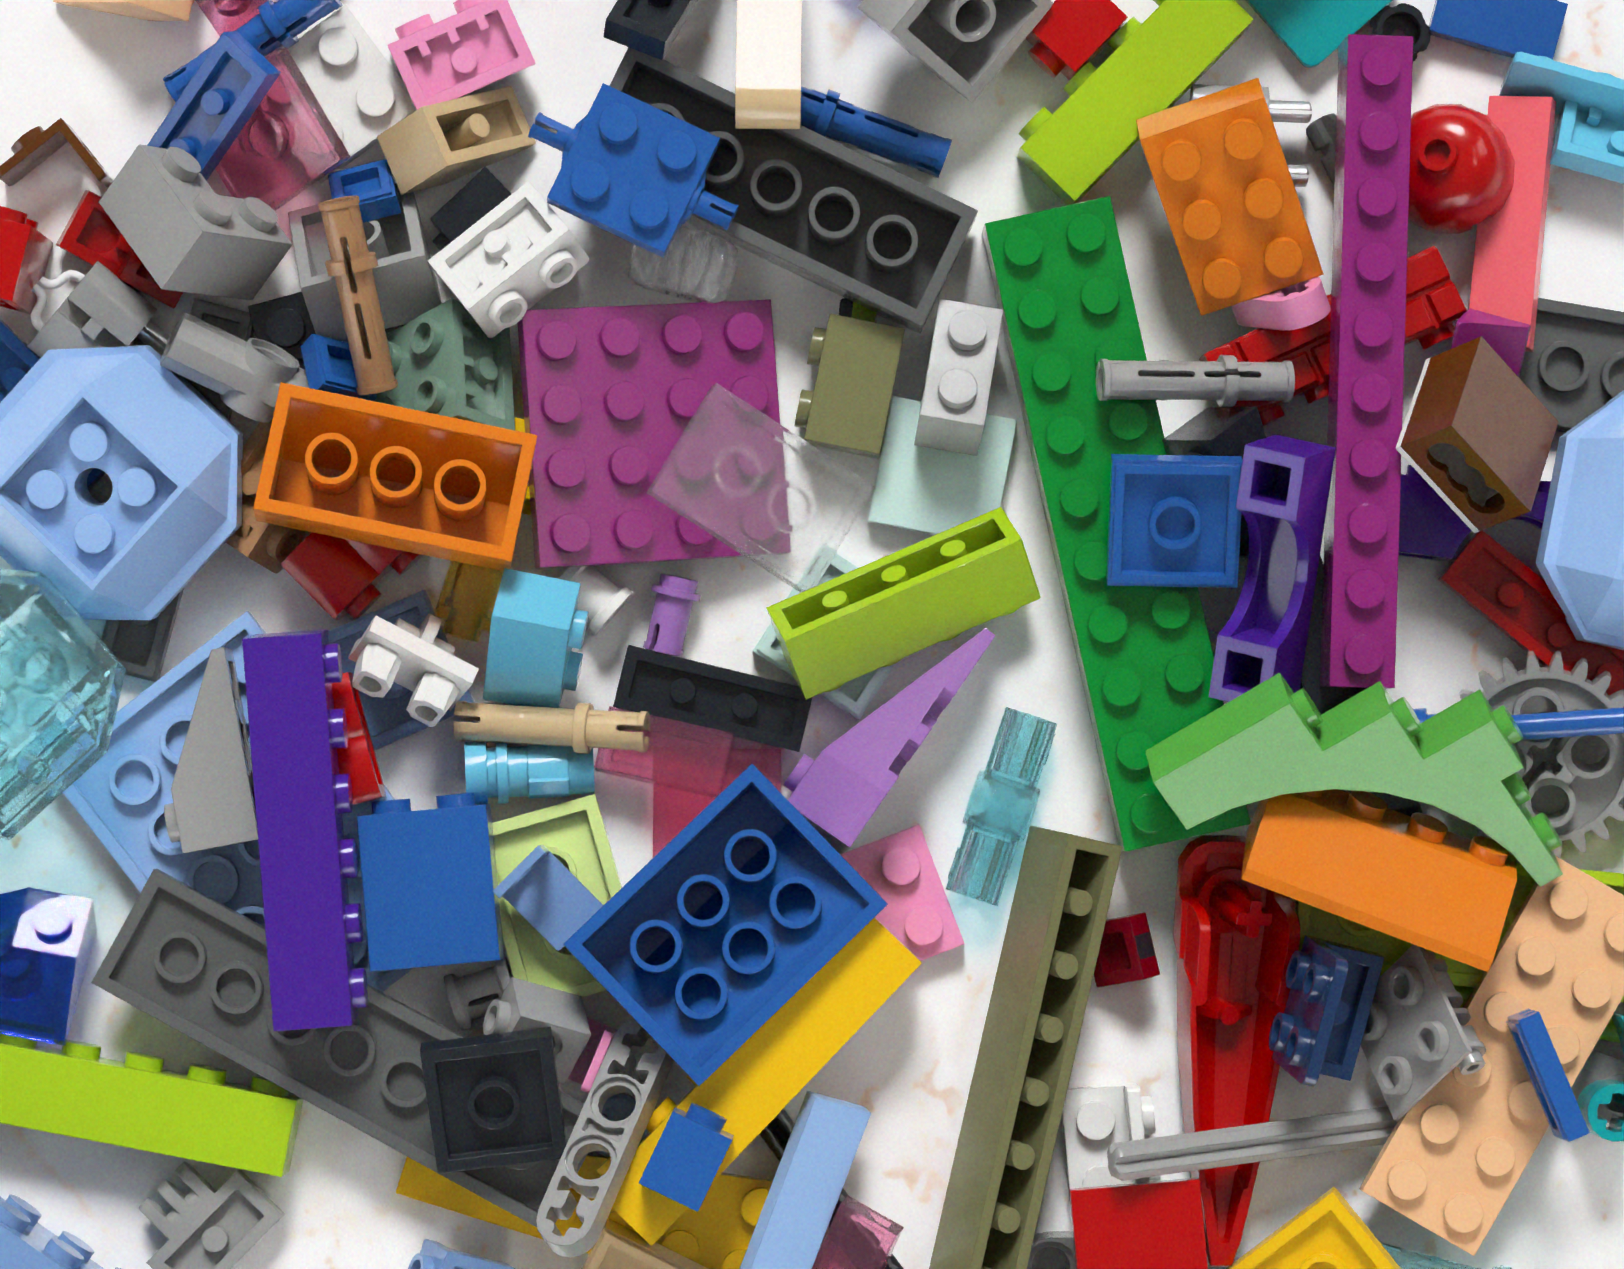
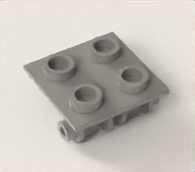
M1414 944L1379 977L1361 1042V1048L1394 1120H1400L1455 1067H1459L1461 1074L1468 1075L1479 1071L1485 1065L1482 1056L1485 1054L1486 1048L1483 1042L1479 1041L1473 1026H1464L1469 1022L1471 1016L1466 1008H1459L1463 1003V999L1453 986L1447 973L1448 966L1445 960L1437 959L1434 952H1426L1425 948Z

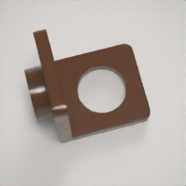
M62 118L58 119L45 131L41 126H37L22 135L11 147L14 155L0 165V180L10 187L69 142L103 185L108 188L113 182L109 173L73 128Z

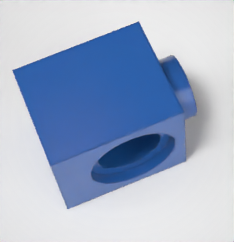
M691 1103L687 1112L675 1107L642 1174L639 1184L698 1212L733 1140L734 1135L722 1130L727 1119L694 1103Z

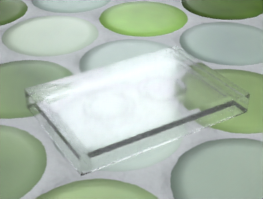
M716 383L708 390L648 489L647 494L801 593L818 585L876 487Z

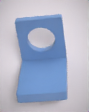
M538 845L492 891L498 898L504 897L557 951L561 950L564 947L563 944L603 906L544 845Z

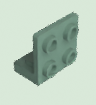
M451 298L386 334L394 376L397 379L398 386L389 391L376 393L377 398L374 400L375 402L515 430L510 327L503 329L495 337L488 338L461 302Z

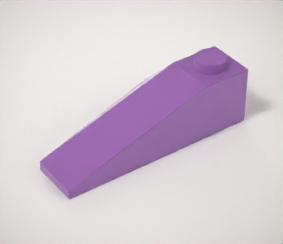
M986 628L824 748L816 760L804 754L783 784V786L793 792L788 801L802 815L848 847H851L898 779L903 767L920 747L941 712L950 703L996 635Z

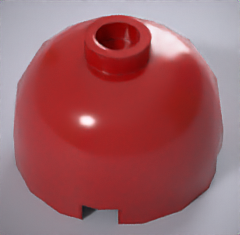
M1435 104L1416 111L1411 115L1408 219L1413 224L1435 234H1461L1472 230L1473 225L1481 223L1489 215L1492 218L1503 208L1513 187L1515 160L1504 133L1487 115L1462 104Z

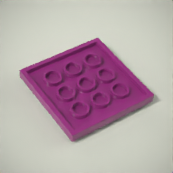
M771 299L536 309L526 311L522 319L517 322L525 433L537 435L529 478L535 569L783 555L790 553Z

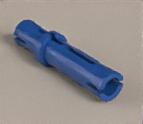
M268 0L258 7L260 12L258 15L235 31L265 57L281 46L286 49L299 42L297 35L343 5L340 2L341 0H278L275 3L272 0ZM214 45L203 51L186 65L163 78L165 87L175 102Z
M801 86V126L824 137L826 136L839 142L842 141L858 147V149L899 164L918 169V171L932 175V177L939 178L952 139L925 132L890 117L857 107L852 103L839 99L841 93L830 89L827 94Z

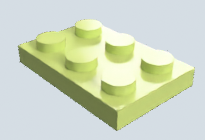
M596 794L492 823L498 885L538 845H544L603 905L622 888ZM504 897L499 898L503 943L514 978L582 997L606 991L565 946L557 951Z

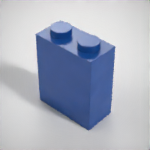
M474 793L436 796L437 809L411 811L410 798L371 802L372 815L357 816L370 972L503 959L504 948L499 898L492 892L498 886L491 804L475 805Z

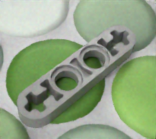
M630 1019L622 1024L615 1033L538 1209L536 1222L539 1233L551 1251L563 1257L583 1255L593 1248L599 1239L674 1063V1060L634 1019ZM648 1038H650L657 1051L655 1054L644 1053L641 1056L636 1068L641 1081L644 1082V1084H640L632 1078L637 1061L631 1048L633 1045L643 1047ZM618 1093H628L635 1097V1109L626 1119L609 1121L603 1117V1105L611 1096ZM597 1150L604 1151L610 1155V1167L600 1178L589 1180L578 1176V1163L587 1153ZM569 1188H573L576 1192L581 1194V1198L578 1202L577 1207V1201L575 1200L571 1191L568 1190ZM576 1207V1214L582 1226L580 1229L569 1228L565 1235L562 1236L555 1223L558 1219L568 1220Z

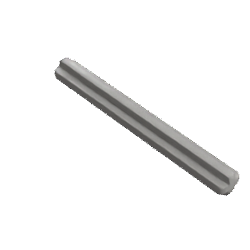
M1388 1106L1118 1142L1110 1145L1107 1150L1108 1169L1111 1176L1123 1181L1384 1145L1398 1120L1393 1119Z

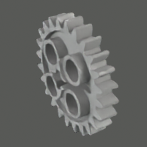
M1528 651L1525 670L1517 671L1513 663L1505 657L1502 659L1503 678L1496 680L1484 670L1478 673L1480 684L1484 690L1482 693L1493 710L1504 705L1511 715L1520 714L1523 703L1534 696H1544L1551 699L1557 707L1556 712L1624 707V689L1611 695L1606 693L1611 681V674L1607 670L1590 681L1586 678L1588 672L1587 659L1582 657L1571 671L1563 670V660L1560 651H1555L1549 667H1540L1534 651ZM1464 688L1459 692L1461 700L1474 693ZM1624 733L1596 735L1608 744V750L1599 762L1593 764H1583L1577 761L1571 753L1574 743L1583 736L1562 737L1555 746L1558 762L1554 766L1549 762H1542L1526 784L1531 798L1540 787L1546 785L1558 786L1566 792L1568 800L1565 806L1558 812L1552 814L1545 813V815L1553 825L1561 842L1571 839L1581 853L1586 852L1585 833L1590 830L1605 841L1610 838L1605 822L1608 816L1624 822V806L1620 803L1622 797L1624 798ZM1554 738L1520 740L1514 744L1524 767L1517 771L1521 778L1533 764V755L1530 748L1536 745L1538 748L1544 749ZM1531 799L1524 803L1533 817L1541 813V811L1534 807ZM1478 829V836L1488 837L1486 833ZM1562 846L1553 850L1555 856L1559 858L1561 857Z

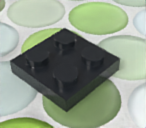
M551 1027L421 1043L420 1056L438 1174L561 1158L567 1145Z

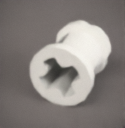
M594 566L568 567L558 578L581 583L577 609L589 612V630L595 635L602 631L633 594L626 586L619 589Z

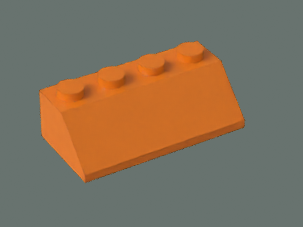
M280 382L253 507L254 514L259 522L504 571V568H512L537 435Z
M1332 789L1283 794L1259 801L1251 824H1249L1246 832L1241 879L1489 972L1516 886L1517 868L1514 855L1509 854L1507 849L1491 838L1474 836L1471 840L1448 831V827L1433 816L1413 813L1410 817L1387 808L1384 800L1369 792L1351 791L1349 794L1342 790Z

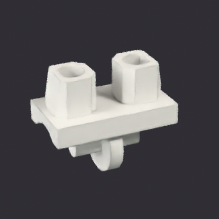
M430 613L423 620L419 628L400 618L393 625L375 616L363 636L354 643L348 659L356 662L352 681L353 688L371 697L381 698L390 690L393 682L411 690L413 694L406 710L409 712L410 717L430 727L435 726L447 710L451 711L473 684L479 668L454 656L453 653L456 647L436 637L442 620Z

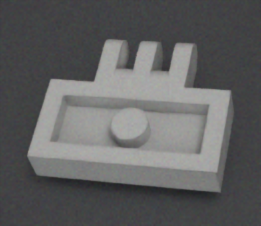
M184 1161L175 1172L192 1190L185 1196L172 1182L166 1179L157 1188V1191L173 1209L167 1214L151 1198H147L139 1206L140 1211L169 1239L146 1263L152 1269H231L285 1213L241 1169L237 1170L216 1190L194 1167Z

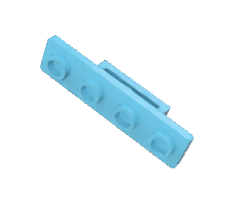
M1524 52L1515 53L1502 82L1499 96L1553 97L1556 101L1555 114H1558L1559 117L1550 164L1624 184V79L1616 78L1608 73L1594 72L1557 62L1545 56H1535Z

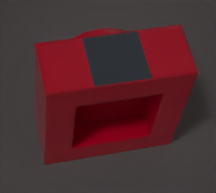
M1146 912L1106 919L1094 971L1096 987L1144 980L1160 975Z

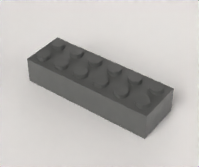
M627 48L609 86L720 138V144L706 171L704 191L734 205H739L734 219H732L728 230L695 214L687 221L688 223L921 334L973 227L978 213L977 209L804 126H801L800 129H735V93L664 59L660 60L635 49Z

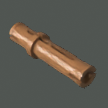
M354 195L320 202L318 208L322 214L331 257L330 260L325 262L328 276H335L345 332L358 385L357 393L358 395H369L392 390L398 386V382L394 376L385 332V323L381 313L372 269L378 266L375 252L368 250L359 208V196Z

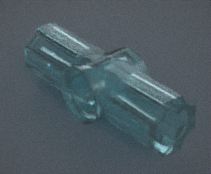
M1009 707L1004 708L985 769L979 770L962 820V824L966 826L960 845L956 849L947 876L948 881L945 889L998 906L1018 842L1023 844L1037 806L1041 790L1037 788L1056 735L1054 733L1057 723Z

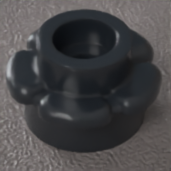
M1400 3L1394 7L1385 6L1370 21L1372 33L1369 35L1393 36L1395 29H1401L1405 36H1413V62L1417 59V54L1425 51L1430 43L1431 32L1428 31L1429 26L1426 24L1421 11L1413 5Z

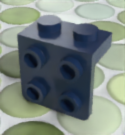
M1305 935L1301 951L1296 950L1292 954L1286 972V986L1290 989L1284 1013H1277L1273 1020L1269 1034V1048L1273 1051L1272 1059L1300 1084L1314 1087L1320 1074L1351 1081L1385 958L1379 953Z

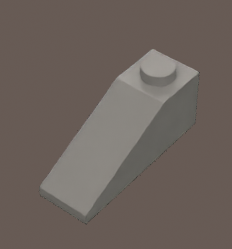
M225 647L212 649L210 652L171 787L173 803L164 805L165 822L170 841L172 843L180 841L182 853H192L258 840L250 742L233 650Z

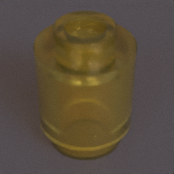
M450 561L434 612V616L445 621L442 633L474 643H479L482 632L490 634L492 612L504 571Z

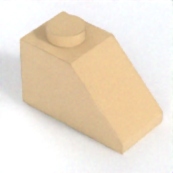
M512 85L423 106L377 136L401 195L449 183L536 144L534 138L528 137L530 127Z

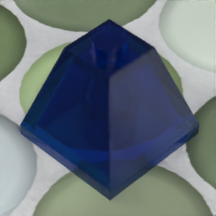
M31 887L0 894V1034L66 1046L97 931L92 899Z

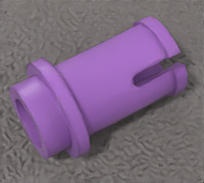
M665 573L660 574L658 585L652 584L651 591L657 593L643 648L654 649L656 652L683 656V646L693 601L700 602L701 595L696 593L698 581Z

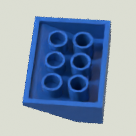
M751 764L563 945L686 1074L700 1086L888 904L777 788Z

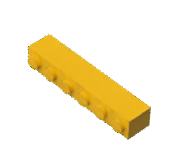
M874 917L707 1080L698 1086L687 1075L686 1078L695 1086L683 1099L676 1104L667 1096L656 1107L646 1127L650 1133L640 1142L612 1209L649 1245L653 1246L689 1208L639 1184L674 1108L676 1107L687 1112L691 1103H694L727 1119L722 1130L734 1136L713 1179L714 1182L922 962ZM611 1157L597 1170L601 1176L609 1169Z

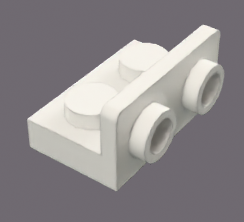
M528 181L430 258L428 262L487 337L493 338L503 329L519 322L527 310L555 288L567 284L575 276L576 272L588 263L589 257L570 229Z
M1135 1082L1067 1089L1061 1117L1068 1189L1161 1181L1160 1176L1121 1181L1111 1176L1108 1169L1107 1150L1110 1145L1118 1142L1145 1139L1144 1135L1156 1133L1152 1096L1141 1097L1140 1087Z

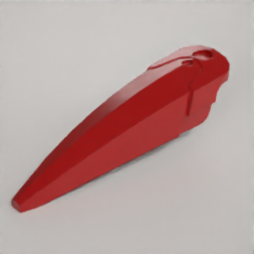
M1201 835L1188 842L1178 858L1173 939L1177 951V1035L1185 1133L1266 1123L1270 1119L1280 1066L1272 1059L1273 1051L1269 1048V1034L1275 1016L1279 1012L1284 1013L1290 993V989L1286 986V972L1292 954L1299 948L1301 928L1299 918L1295 912L1296 904L1290 897L1241 879L1246 836ZM1260 1162L1190 1171L1191 1178L1198 1177L1200 1179L1206 1253L1211 1266H1232L1242 1239Z

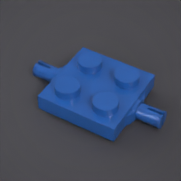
M602 84L588 114L576 124L574 129L543 115L541 112L536 116L535 124L533 123L528 134L529 138H534L562 151L561 169L547 196V203L663 258L677 230L693 214L728 230L732 219H734L739 205H734L704 191L706 171L720 144V138L609 85Z

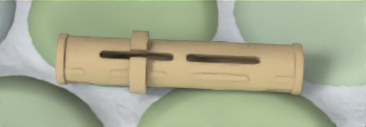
M458 701L454 711V715L461 716L462 721L479 722L453 721V734L456 742L481 741L573 747L574 752L580 754H590L592 748L635 750L646 753L650 738L644 737L643 732L625 731L651 732V719L648 711L594 710V706L591 703H577L575 709L467 703V701Z

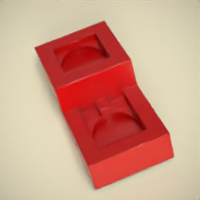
M85 190L56 246L92 266L99 261L127 285L175 309L183 292L164 290L159 287L100 205L99 200L101 197L90 190Z

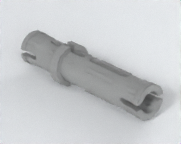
M1220 355L1217 361H1124L1100 359L1096 370V392L1100 401H1107V399L1161 401L1216 400L1220 407H1233L1237 400L1282 401L1289 403L1290 399L1293 398L1295 389V372L1291 361L1237 362L1234 355Z

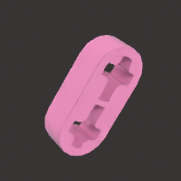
M1315 277L1231 306L1238 325L1282 331L1295 330L1312 325L1322 320L1331 311L1320 277Z

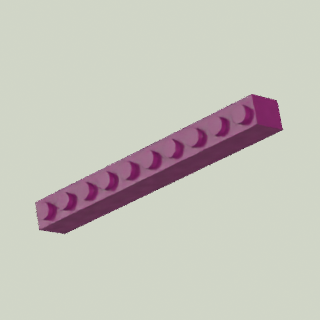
M1348 34L1338 46L1327 446L1336 447L1324 528L1320 687L1368 688L1381 681L1385 689L1395 688L1401 454L1396 450V445L1402 431L1413 36Z

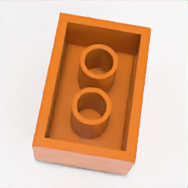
M1259 78L1136 120L1140 142L1201 316L1324 275Z

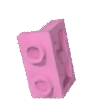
M457 0L453 2L457 12L453 16L434 24L430 14H426L395 28L399 40L387 46L416 110L423 106L464 97L536 64L508 0Z

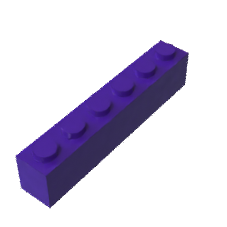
M328 629L248 635L242 639L273 1031L352 1026L358 1017V1008L368 1006V985L365 968H354L353 943H361L363 941V922L360 903L349 904L347 878H357L358 858L355 839H344L342 813H352L353 795L350 774H339L337 748H347L348 744L345 709H334L332 683L342 682L343 671L339 643L329 644Z

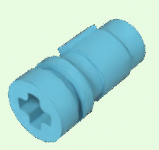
M464 742L466 793L475 794V805L488 804V798H498V804L509 803V797L529 796V799L569 797V795L595 794L593 748L590 754H580L574 752L573 747L527 744V746L507 747V743L495 742L496 747L486 748V742Z

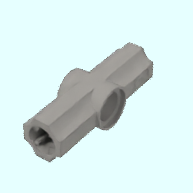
M186 312L176 323L160 358V366L219 393L220 399L228 407L247 418L263 423L270 422L273 419L280 382L309 388L305 369L300 368L298 361L282 348L257 338H249L246 342Z

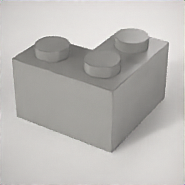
M139 144L101 197L99 203L159 287L164 290L253 300L293 245L278 225V216L275 211L265 202L254 197L243 199L216 194L200 173L201 166L199 162L183 149L177 147L165 149Z

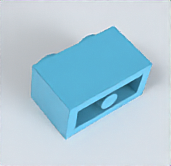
M504 568L491 617L483 691L484 700L516 706L560 708L564 689L576 691L583 653L573 652L572 648L582 649L589 614L588 611L577 609L581 583Z

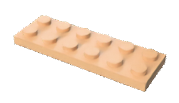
M1557 856L1556 858L1563 875L1541 887L1535 882L1499 944L1489 972H1483L1463 1007L1469 1011L1471 1016L1469 1022L1464 1026L1472 1025L1479 1041L1483 1042L1486 1048V1052L1482 1056L1485 1061L1484 1067L1468 1075L1461 1074L1459 1067H1455L1398 1120L1359 1188L1371 1197L1473 1256L1478 1251L1549 1127L1545 1113L1506 1023L1508 1021L1507 1017L1528 1008L1540 1012L1565 1075L1572 1087L1624 996V895Z

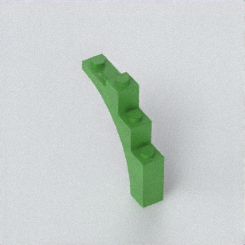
M1278 673L1145 751L1153 783L1186 829H1190L1232 808L1283 794L1332 789L1379 792L1433 805L1475 825L1511 852L1540 887L1563 875L1553 851L1562 846L1557 832L1544 812L1533 817L1524 804L1532 798L1517 772L1524 767L1514 745L1523 739L1522 733L1508 709L1502 705L1493 710L1480 689L1420 723L1406 698L1403 696L1393 701L1381 681L1320 715L1306 690L1302 688L1294 693L1281 673Z

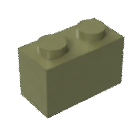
M829 314L827 329L814 327L807 364L819 367L814 391L801 390L794 427L806 429L804 444L879 459L905 332L904 328L835 314Z

